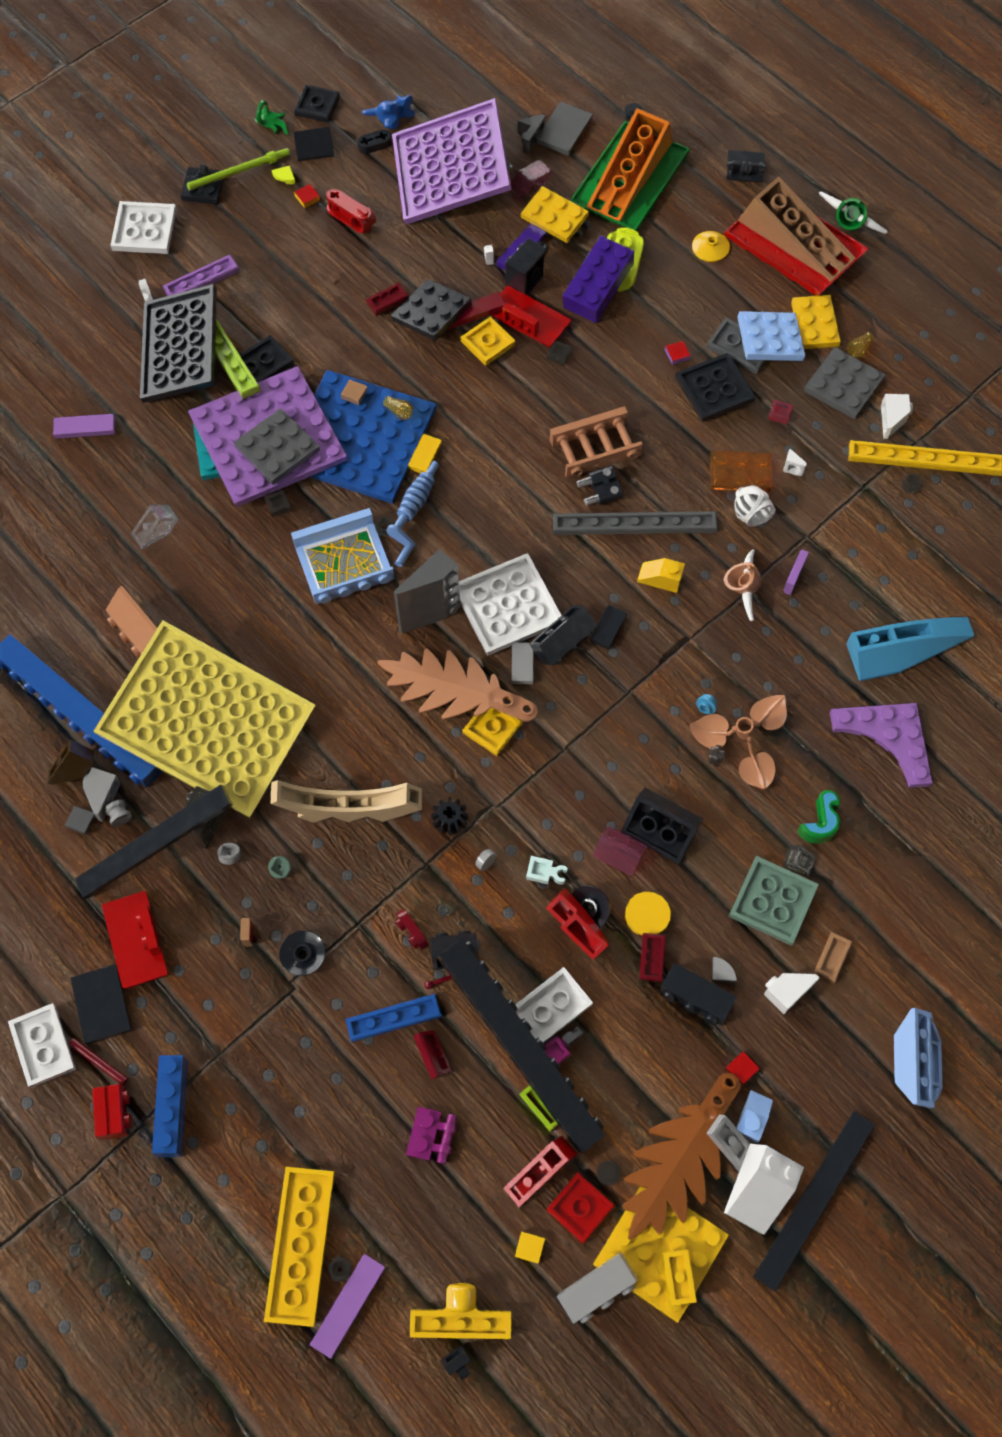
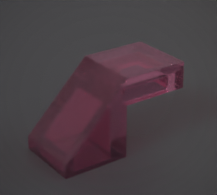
M538 160L519 170L510 182L511 189L519 197L524 198L534 184L542 187L553 171L541 160Z

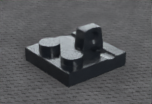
M200 164V168L188 167L180 194L181 200L218 205L225 178L192 190L188 189L187 183L222 170L208 169L207 165Z

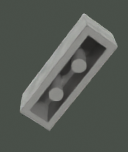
M620 1252L561 1291L557 1298L572 1323L574 1324L580 1320L582 1324L594 1316L592 1311L599 1306L603 1310L614 1303L613 1297L620 1292L624 1296L635 1289L634 1283L637 1282L638 1277L623 1253Z

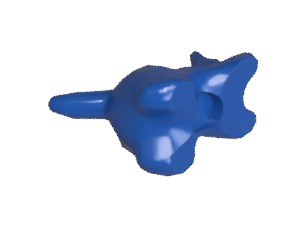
M397 95V100H385L377 108L363 110L362 114L377 116L385 128L395 129L399 126L398 120L400 118H412L415 115V111L410 108L413 96L401 97Z

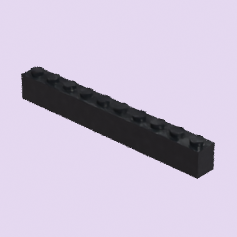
M460 939L437 958L577 1152H585L605 1136L602 1131L604 1126L596 1116L592 1118L589 1114L587 1102L581 1096L578 1098L573 1092L575 1086L568 1077L563 1078L558 1070L561 1067L553 1057L549 1059L544 1052L546 1046L540 1038L535 1039L531 1034L532 1027L525 1018L520 1019L516 1013L518 1010L517 1006L510 998L507 1000L502 994L504 989L498 980H492L488 975L490 971L483 960L478 961L474 953L476 951L468 940L465 942L463 939Z

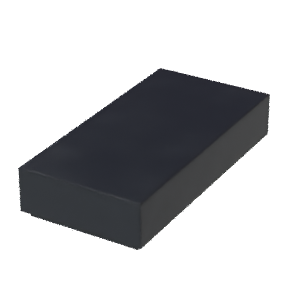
M608 605L590 638V642L609 650L627 617V613Z

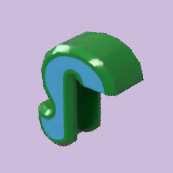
M824 790L816 800L818 823H807L799 826L797 831L805 841L815 844L828 842L838 832L841 821L836 811L840 805V798L832 790Z

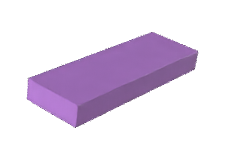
M114 414L54 418L53 435L55 439L115 434Z

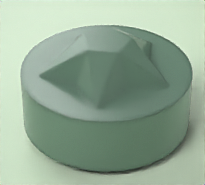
M278 855L270 860L268 870L273 877L284 878L290 873L291 864L285 856Z

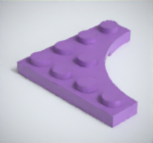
M917 703L831 709L830 718L833 732L863 734L874 739L875 743L882 746L886 751H890L897 758L898 764L907 780L908 788L931 786L932 779Z

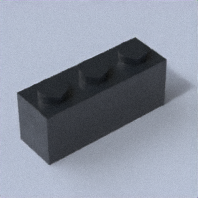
M574 604L529 645L542 664L553 666L558 664L567 652L574 650L578 642L590 636L597 624L585 606Z
M674 963L660 989L666 1000L673 1003L675 1001L684 1005L683 1008L686 1011L704 1016V1020L714 1026L717 1024L722 1026L737 998Z

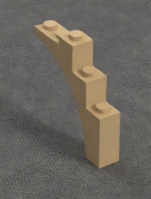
M277 780L271 784V804L298 813V818L313 823L330 817L351 822L367 816L384 822L422 810V789L409 783L373 790L335 791L306 788Z

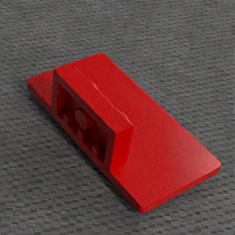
M506 286L500 293L504 302L502 311L491 314L492 317L549 348L553 346L571 323V319L511 286Z
M146 891L102 904L123 989L168 976Z

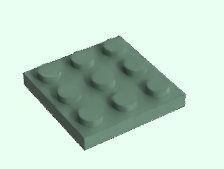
M756 856L729 917L792 946L819 884Z

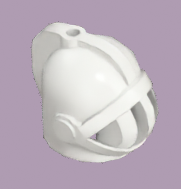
M758 486L740 487L736 491L735 512L737 518L745 522L747 526L761 525L775 514L776 509L769 499V495Z

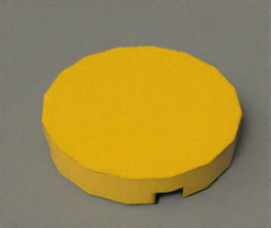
M642 892L629 900L626 906L625 919L628 927L637 935H642L643 933L659 935L667 928L671 911L668 903L662 896L654 892Z

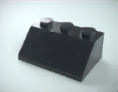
M645 787L637 796L620 832L679 864L704 819Z

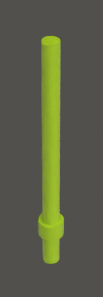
M285 148L277 152H268L260 158L188 182L187 187L189 190L266 163H275L278 159L289 156V150Z

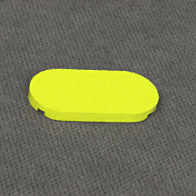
M619 228L615 232L612 231L607 239L633 250L634 265L617 292L627 290L634 285L644 246V240L637 231L630 228Z

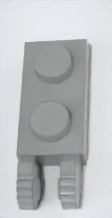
M719 1114L706 1134L740 1172L750 1144L727 1116Z

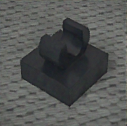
M461 1345L440 1360L449 1376L457 1372L461 1380L470 1375L465 1366L470 1361V1358Z

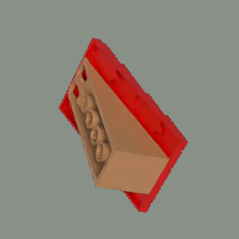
M777 177L760 192L740 218L724 232L726 237L745 251L747 249L764 263L770 264L791 281H796L806 290L817 296L869 249L815 215L780 177Z

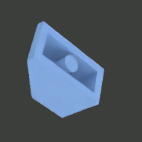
M752 1090L749 1092L736 1128L748 1142L757 1144L767 1123L773 1100Z

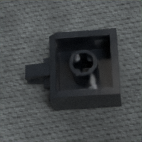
M529 238L523 244H520L513 256H509L505 262L506 286H511L528 295L544 276V258L549 251V246L541 241L536 243Z

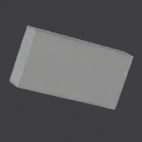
M529 643L512 644V684H533V649Z

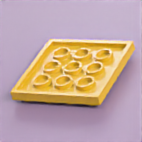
M639 1187L636 1194L646 1190V1188ZM667 1203L665 1224L660 1235L649 1224L642 1233L629 1240V1229L635 1213L625 1210L593 1266L597 1268L622 1252L638 1277L637 1282L634 1283L636 1288L631 1292L678 1323L689 1304L671 1306L662 1254L688 1249L696 1293L726 1241L728 1234L688 1207L686 1221L682 1223Z

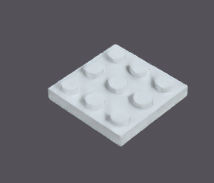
M120 201L110 245L112 251L168 254L177 210L175 204Z

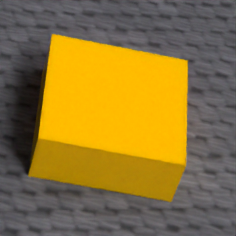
M521 1231L515 1257L539 1264L545 1238Z

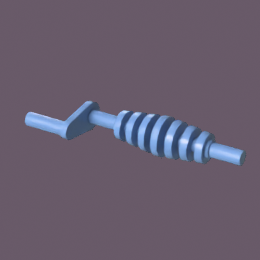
M435 461L431 463L426 472L420 473L418 478L407 489L397 511L399 518L394 525H389L386 530L389 536L405 546L395 562L398 567L403 566L409 554L416 546V543L401 529L405 522H410L426 503L435 482L433 476L439 467V464Z

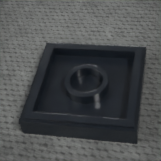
M305 84L294 109V114L329 123L340 98V92Z

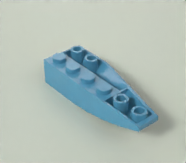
M968 617L935 618L852 632L846 645L858 679L863 681L901 673L973 638L975 635Z

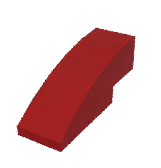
M566 888L549 902L546 909L562 924L560 928L591 959L597 957L609 945V942L594 920Z

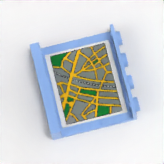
M370 508L291 533L315 604L327 603L331 599L346 597L353 592L364 591L371 586L386 584L390 580L395 579L393 567L389 565L374 526Z

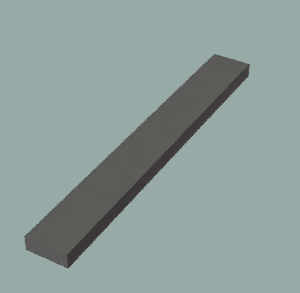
M716 511L553 514L554 535L717 533Z

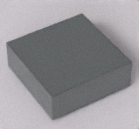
M74 806L65 823V827L87 835L96 816L93 812Z

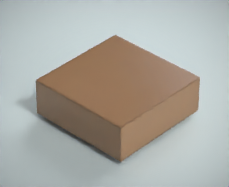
M349 379L341 393V399L360 405L368 388L366 385Z

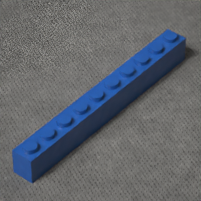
M11 634L0 643V668L2 670L8 669L10 671L8 674L16 682L22 681L24 683L23 687L31 695L36 693L39 696L38 700L45 707L50 705L54 709L53 713L60 720L65 718L69 722L68 726L74 732L78 733L80 731L84 734L83 739L89 745L93 746L95 744L98 746V751L106 759L112 758L115 761L113 764L121 772L126 770L130 774L128 777L136 785L141 783L147 788L163 772V770L95 734L94 729L104 713Z

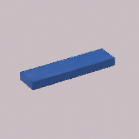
M432 994L345 1020L351 1043L442 1018L436 994Z

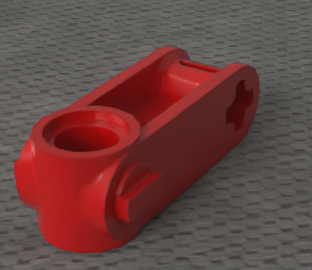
M332 189L327 192V212L351 227L357 233H367L371 230V226L376 223V217L370 208L365 207L340 190Z

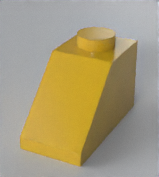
M666 558L644 562L637 582L677 593L685 563Z

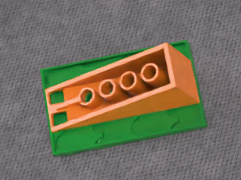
M636 108L630 122L624 121L570 201L595 216L602 217L624 228L637 231L653 209L664 189L667 188L675 173L679 170L690 152V148L673 141L669 121Z

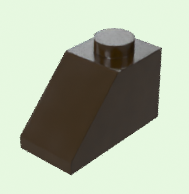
M70 739L49 769L47 783L54 785L82 779L86 772H90L91 768L95 765L94 750Z

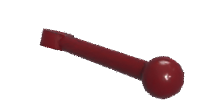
M449 975L435 981H426L424 987L430 990L434 985L451 980L452 977Z

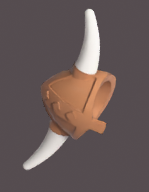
M751 550L748 553L744 563L733 566L724 576L725 585L730 590L742 594L745 610L750 621L754 620L752 596L761 587L762 582L760 572L753 564L755 550Z

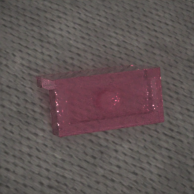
M608 826L602 833L593 856L632 876L648 846Z

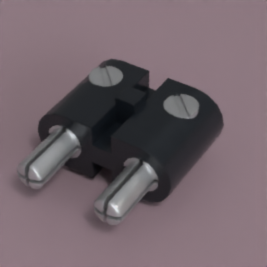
M612 466L589 472L587 478L576 482L579 488L590 484L595 492L594 496L584 499L586 506L596 502L599 505H603L623 498L619 481L616 480V474Z

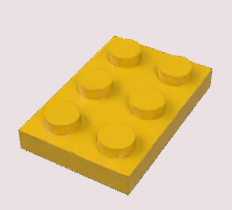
M543 186L521 212L522 219L566 243L569 242L589 216L588 211Z
M821 295L792 298L793 313H796L803 348L839 347L841 341L831 296Z

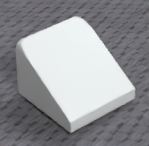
M789 449L783 471L803 476L806 462Z

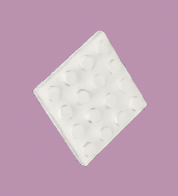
M528 553L459 581L460 603L487 656L510 647L513 643H519L541 634L561 616Z

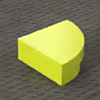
M290 166L272 170L273 177L277 181L295 184Z

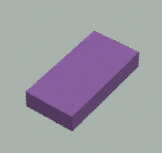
M800 550L786 582L784 593L791 595L809 552Z

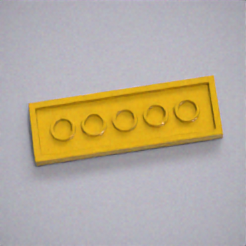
M294 1167L285 1168L264 1322L315 1327L334 1171Z

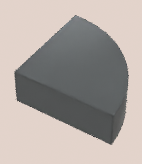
M575 1027L572 1032L569 1031L562 1037V1043L568 1049L584 1035V1032L579 1027Z

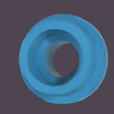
M709 694L702 695L696 701L698 709L704 714H713L717 710V700Z

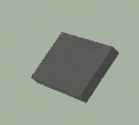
M560 102L537 136L536 143L569 156L591 122L593 114Z
M728 318L724 319L706 344L708 350L718 355L728 353L735 364L755 374L758 373L766 361L746 360L739 324Z

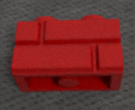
M121 1084L93 1088L95 1137L99 1140L128 1136V1129L132 1128L131 1115L127 1114L126 1105L130 1104L129 1090H125V1087Z

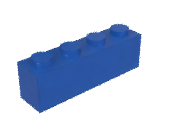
M159 1055L152 1154L158 1158L182 1157L188 1060L183 1055Z

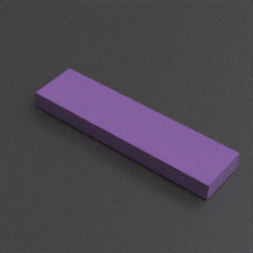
M228 255L162 287L165 294L170 296L217 283L240 271L231 255Z
M365 1254L362 1256L310 1343V1346L332 1359L385 1270L383 1265Z

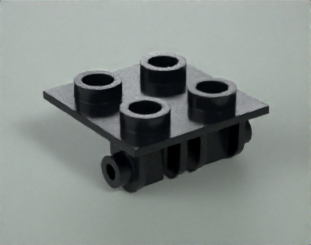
M728 150L726 179L763 182L765 153Z

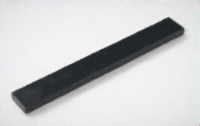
M217 786L76 877L75 880L82 897L88 899L233 806L225 786Z
M855 1111L851 1113L753 1275L755 1279L773 1292L776 1291L874 1127L873 1123Z

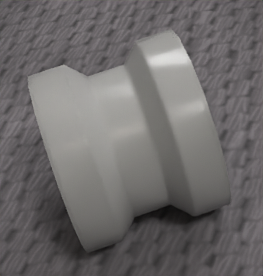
M124 800L113 801L104 809L106 815L110 816V823L113 827L121 826L132 818L130 811L126 810L127 805Z

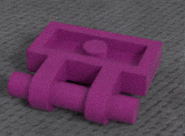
M418 1107L406 1156L430 1161L432 1152L439 1153L437 1163L446 1164L448 1155H451L452 1147H450L453 1134H456L457 1130L455 1125L457 1116L448 1114L446 1123L440 1122L441 1112ZM437 1130L444 1132L441 1144L434 1143Z

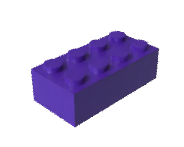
M600 235L564 292L563 308L597 323L634 265V251Z

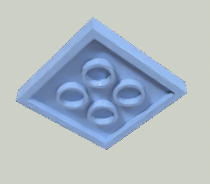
M739 311L738 322L746 360H804L805 353L796 313Z

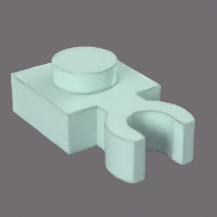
M531 856L526 880L548 884L549 878H551L557 884H564L565 878H560L557 874L559 872L567 873L568 868L563 865L552 867L553 860Z

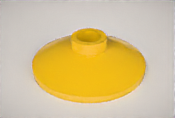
M705 231L698 234L692 243L694 254L705 262L723 260L728 255L730 249L728 239L715 231Z

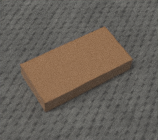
M831 932L813 974L835 983L853 941Z

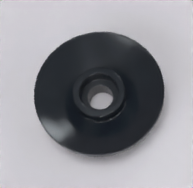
M591 885L581 886L574 890L571 895L586 910L599 929L603 927L608 921L611 911L610 902L606 894L598 887ZM590 903H592V904L594 905V907H595V910H594V911H591V910H590V908H589Z
M294 932L287 936L280 946V962L290 974L296 976L310 975L316 972L324 962V944L312 932ZM306 952L307 957L305 959H300V953Z

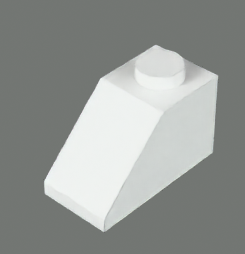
M885 394L881 404L883 439H888L906 423L908 416L912 414L913 403H910L909 394Z
M783 973L779 978L773 976L765 985L768 989L764 995L785 1014L817 982L819 977L816 974Z

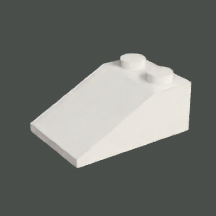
M750 1144L724 1213L755 1231L765 1234L795 1192L804 1167L766 1145Z

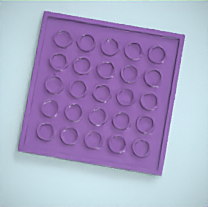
M495 98L392 134L403 220L406 225L512 190L498 105Z
M298 366L258 382L261 391L242 399L239 392L236 391L188 411L235 507H239L347 461L343 448ZM281 408L319 445L320 451L272 485L234 447L233 442Z

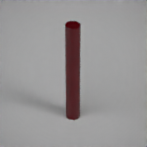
M73 1038L69 1042L68 1046L119 1084L124 1086L128 1082L129 1078L77 1039Z

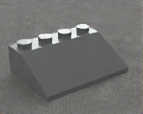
M441 550L435 552L394 591L400 633L444 620L450 614H455L460 608L458 564Z

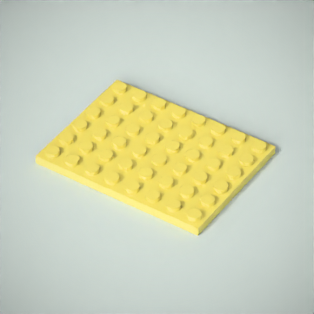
M162 620L97 724L94 733L204 794H207L219 785L225 786L233 803V806L230 808L251 818L314 710L315 704Z

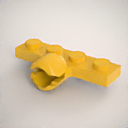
M468 1283L450 1284L446 1290L445 1309H411L410 1337L511 1339V1311L479 1310L476 1307V1288L474 1285Z

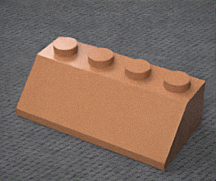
M121 586L106 608L109 616L107 621L113 629H119V636L125 644L129 642L132 645L131 651L139 658L157 630V627L124 587Z

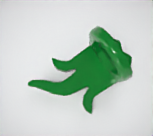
M265 100L260 101L255 121L263 127L274 130L275 134L277 133L276 127H280L285 135H288L285 122L282 120L285 116V111L280 114L269 111L268 102Z

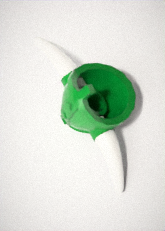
M819 192V195L837 209L836 220L843 229L855 230L864 225L884 234L888 232L867 216V207L861 199L848 198L841 201L826 193Z

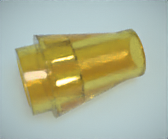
M866 332L864 335L851 340L847 346L848 354L854 358L862 357L874 341L873 335Z
M387 396L383 401V406L388 408L400 420L409 419L413 413V406L409 401Z

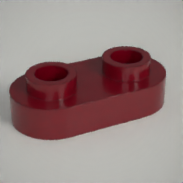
M404 909L396 913L397 919L394 921L401 931L405 930L410 937L407 939L413 949L419 948L422 951L428 947L427 940Z

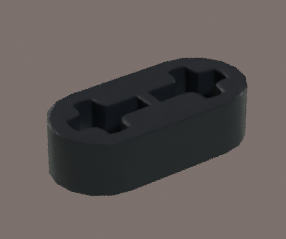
M378 130L360 136L357 140L358 150L363 154H369L388 148L391 145L389 131Z

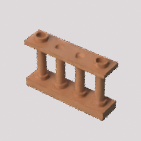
M625 406L550 429L552 447L561 445L569 463L566 464V479L579 477L583 473L628 459L633 460L641 456L642 442L633 444L624 426L627 423L628 415ZM614 427L617 428L625 446L614 449L606 430ZM595 433L599 434L606 452L595 455L587 436ZM580 439L588 458L576 461L568 442Z

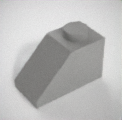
M92 767L89 774L87 773L83 779V789L93 813L99 821L103 822L106 817L104 809L113 802L121 782L116 775Z

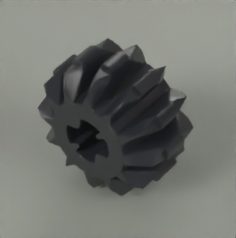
M448 797L446 803L440 799V806L434 805L433 811L435 813L431 814V819L434 820V828L440 827L439 832L441 834L448 830V835L450 836L452 835V830L460 833V827H466L467 822L465 820L469 818V814L465 812L467 810L466 805H460L459 799L453 803L451 797ZM447 814H452V818L448 819Z

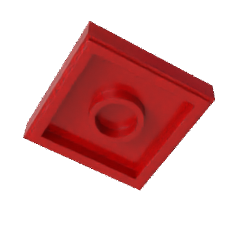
M577 1172L546 1211L584 1244L615 1205Z

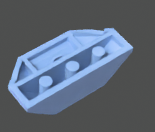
M912 1008L894 1035L895 1083L914 1105L934 1108L935 1102L943 1089L941 1039L932 1021V1013Z

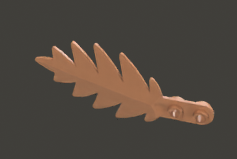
M427 648L424 650L422 666L406 652H402L400 661H377V664L382 669L393 674L387 682V686H402L413 683L401 697V702L418 699L432 693L420 707L419 713L434 710L454 700L442 715L443 720L466 713L477 706L474 717L485 713L490 708L524 722L532 721L537 716V706L527 699L500 689L496 675H491L489 683L483 670L472 657L469 658L467 678L461 664L450 650L446 653L444 670L438 659ZM503 700H509L511 703L505 704ZM529 708L531 711L529 713H526L523 711V709Z

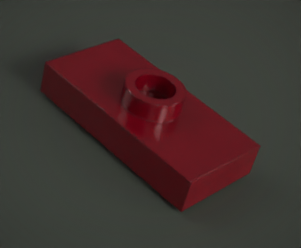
M397 283L367 298L366 303L375 316H378L404 303L409 298V295L400 283Z
M642 934L639 980L663 982L666 935Z
M435 1030L419 1032L413 1036L431 1080L453 1073Z

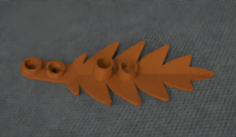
M731 1073L720 1075L701 1105L681 1107L679 1113L688 1117L669 1120L649 1129V1134L672 1140L652 1144L633 1153V1157L654 1162L657 1165L640 1169L624 1178L625 1183L646 1188V1190L636 1194L622 1206L623 1210L635 1213L629 1229V1240L637 1237L649 1224L660 1235L665 1224L667 1203L679 1220L685 1223L687 1216L685 1183L700 1204L703 1205L705 1203L706 1189L701 1160L716 1180L720 1178L719 1148L706 1133L718 1115L725 1114L739 1092L740 1081L735 1075ZM728 1081V1082H730L733 1086H732V1087H729V1086L726 1085L725 1082ZM713 1100L720 1101L721 1105L715 1104Z

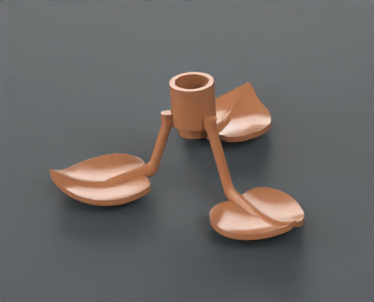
M774 695L756 702L750 711L751 719L741 717L737 720L736 726H733L729 732H727L729 729L728 721L719 714L706 715L690 724V730L694 738L701 745L709 749L723 747L726 744V736H730L734 732H736L739 738L746 739L751 757L744 758L740 762L739 775L745 783L760 789H767L771 785L775 776V763L772 757L765 752L758 753L755 756L751 737L754 734V726L759 727L762 725L765 730L774 731L785 724L787 710L784 695Z

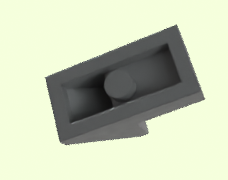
M541 114L518 121V134L522 135L523 152L529 154L536 144V138L545 126V115Z

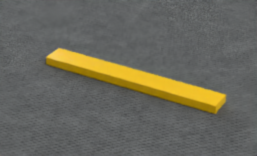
M850 440L848 461L1002 476V455Z

